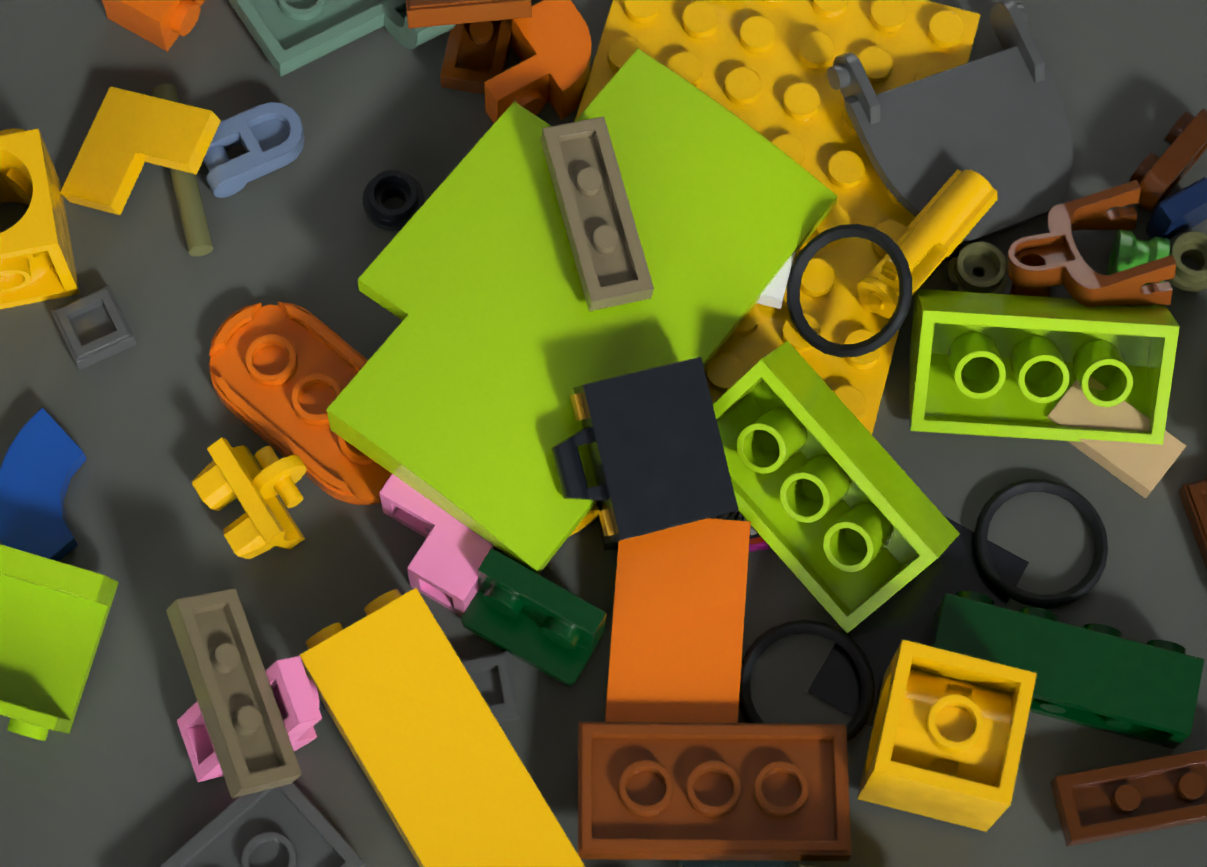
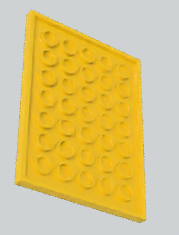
M613 0L576 119L637 49H640L736 115L838 196L834 207L795 254L793 264L798 254L811 239L823 231L839 225L861 224L874 227L887 234L896 243L906 232L908 225L915 219V216L893 196L875 171L845 109L844 98L840 89L834 90L828 82L827 69L833 66L835 57L848 52L853 53L860 60L877 95L955 68L969 61L981 14L928 0ZM859 237L835 240L821 248L812 257L803 272L800 284L802 312L809 326L824 339L838 344H856L868 340L880 332L889 322V318H885L870 309L863 302L856 289L857 283L867 276L887 254L876 243ZM786 288L781 309L756 303L705 366L704 371L712 403L714 404L763 357L786 341H789L872 434L899 330L886 344L877 350L858 357L840 358L824 354L812 347L798 333L790 317Z

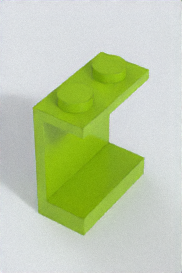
M0 544V715L10 717L6 730L41 741H46L49 729L70 734L119 584L118 581L96 572Z

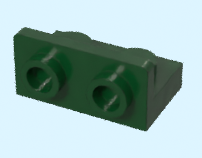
M491 548L478 568L479 590L461 617L462 626L499 648L509 651L513 656L564 685L573 686L605 633L607 613Z

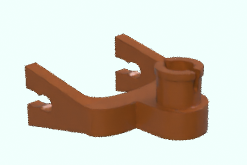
M1134 180L1053 206L1048 213L1046 233L1022 237L1014 241L1009 247L1007 274L1012 281L1010 294L1050 297V286L1064 284L1071 297L1087 307L1171 305L1173 289L1169 281H1161L1175 278L1177 263L1173 255L1111 275H1102L1091 269L1084 261L1072 236V232L1075 230H1135L1137 213L1134 207H1122L1139 203L1140 186L1138 181ZM1113 207H1121V208H1115V209H1113V210H1109L1110 208H1113Z

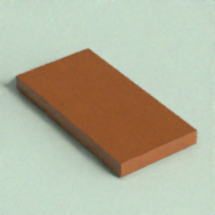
M579 722L578 855L580 859L849 861L851 857L846 724Z

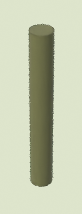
M165 83L152 89L153 97L179 103L175 85ZM169 168L189 255H207L213 251V245L197 176Z

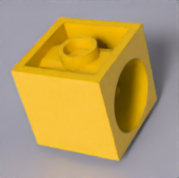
M10 128L0 131V203L19 202L29 205L23 217L16 224L0 233V309L80 294L64 198L60 193L62 187L39 128L28 131Z
M902 640L883 677L857 799L987 832L1011 805L1037 673Z

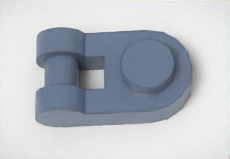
M269 102L221 121L202 162L205 163L209 171L206 180L214 196L217 198L232 196L242 190L248 182L280 169L297 159L303 150L305 141L299 115L293 108L283 103ZM242 143L246 153L230 160L227 154L229 148Z

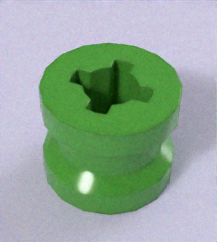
M1118 230L1111 246L1106 275L1169 256V239L1156 236L1149 241L1136 239L1131 231Z

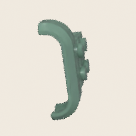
M228 0L280 77L383 26L400 45L407 49H413L455 27V24L408 29L405 0Z

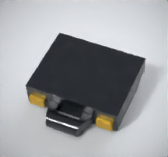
M701 357L573 388L575 394L570 395L576 421H582L583 429L559 442L551 449L563 498L601 501L603 510H599L598 513L604 536H610L611 541H620L739 510ZM584 444L588 446L597 486L589 488L578 446Z

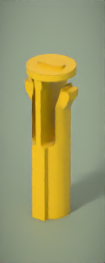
M957 169L908 225L906 232L896 242L909 264L912 275V296L946 257L950 256L998 200L997 190L978 172L969 169L963 171ZM886 254L875 268L857 283L856 289L863 302L870 309L890 319L896 309L899 297V278L893 261Z

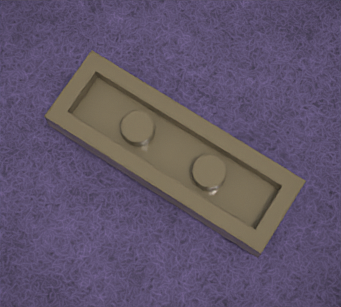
M604 116L543 128L541 143L588 310L593 311L651 299L654 290Z
M236 588L176 599L166 609L231 799L293 783L302 775Z

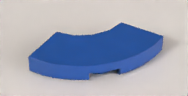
M41 408L19 431L10 445L0 468V541L4 546L59 561L78 545L66 525L64 499L72 476L87 458L82 449L44 408Z

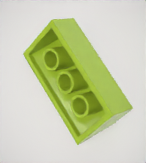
M918 289L915 292L910 339V431L1081 442L1080 439L1163 445L1180 326L1166 305L1087 307L1072 298ZM1090 376L1107 387V389L1096 390L1088 385ZM1077 380L1085 397L1094 405L1112 407L1125 400L1150 419V431L1060 426L1048 419L1047 416Z
M786 341L763 357L713 404L738 511L747 521H751L750 525L847 634L938 559L960 535L789 341Z

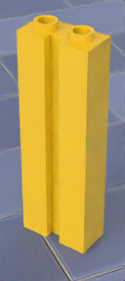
M417 588L410 590L402 596L398 589L386 592L364 608L366 617L345 629L341 623H334L320 630L306 641L309 649L299 656L307 677L314 682L325 708L419 867H585Z

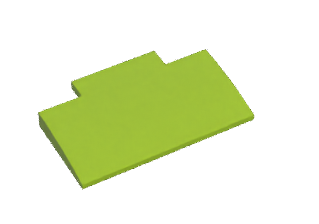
M637 49L575 122L603 116L605 118L654 290L651 299L593 311L588 310L541 143L542 129L551 127V125L513 101L357 279L360 292L401 319L402 322L326 409L331 431L514 561L537 574L544 569L597 502L563 498L551 449L559 442L583 429L582 421H576L570 398V395L575 394L573 388L697 357L702 358L703 367L705 368L757 303L761 294L792 254L798 252L834 207L838 197L797 162L736 115L640 49ZM587 444L580 445L578 449L588 488L597 486Z

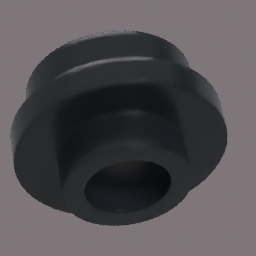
M388 170L378 174L367 184L363 193V208L367 218L375 226L388 231L401 230L425 203L422 187L417 180L398 170ZM392 197H398L405 202L398 209H387L383 206V203Z

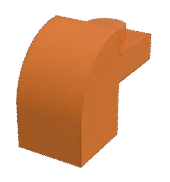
M542 0L531 6L532 17L512 19V47L522 62L484 82L485 111L493 123L499 119L513 101L534 115L541 111L545 103L550 102L561 120L580 105L590 74L591 36L585 20L571 0Z

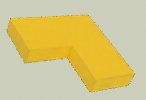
M110 86L60 193L70 203L120 216L145 162L197 175L221 120L211 110Z

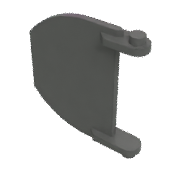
M1012 0L998 1L990 9L991 24L1003 48V51L877 95L860 60L853 53L848 52L835 57L833 66L827 69L828 82L834 90L840 89L844 98L845 109L875 171L893 196L915 217L957 169L961 171L969 169L978 172L997 190L998 200L962 240L961 243L964 245L1048 214L1053 206L1063 204L1071 180L1073 139L1067 109L1049 67L1027 26L1028 14L1025 7L1021 3H1014Z

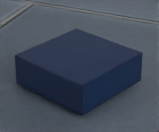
M1203 177L1159 202L1145 230L1151 239L1157 236L1170 240L1175 235L1184 233L1207 219V178Z

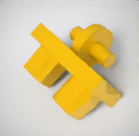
M223 437L207 448L213 461L191 483L202 501L210 509L220 511L238 498L246 513L223 529L224 537L238 557L252 559L274 546L291 550L305 540V537L286 509V507L293 508L304 499L295 484L304 476L307 468L298 455H290L279 459L271 446H265L255 453L254 458L247 446L231 447L227 439Z

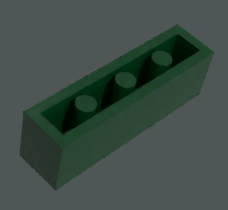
M959 591L956 595L945 593L935 612L928 646L1037 673L1029 712L1172 749L1177 748L1191 735L1204 659L1187 655L1186 649L1183 646L1165 640H1150L1147 644L1124 639L1121 638V631L1103 624L1090 623L1083 625V628L1058 622L1056 614L1040 608L1024 607L1019 612L995 606L994 600L991 597L973 591Z

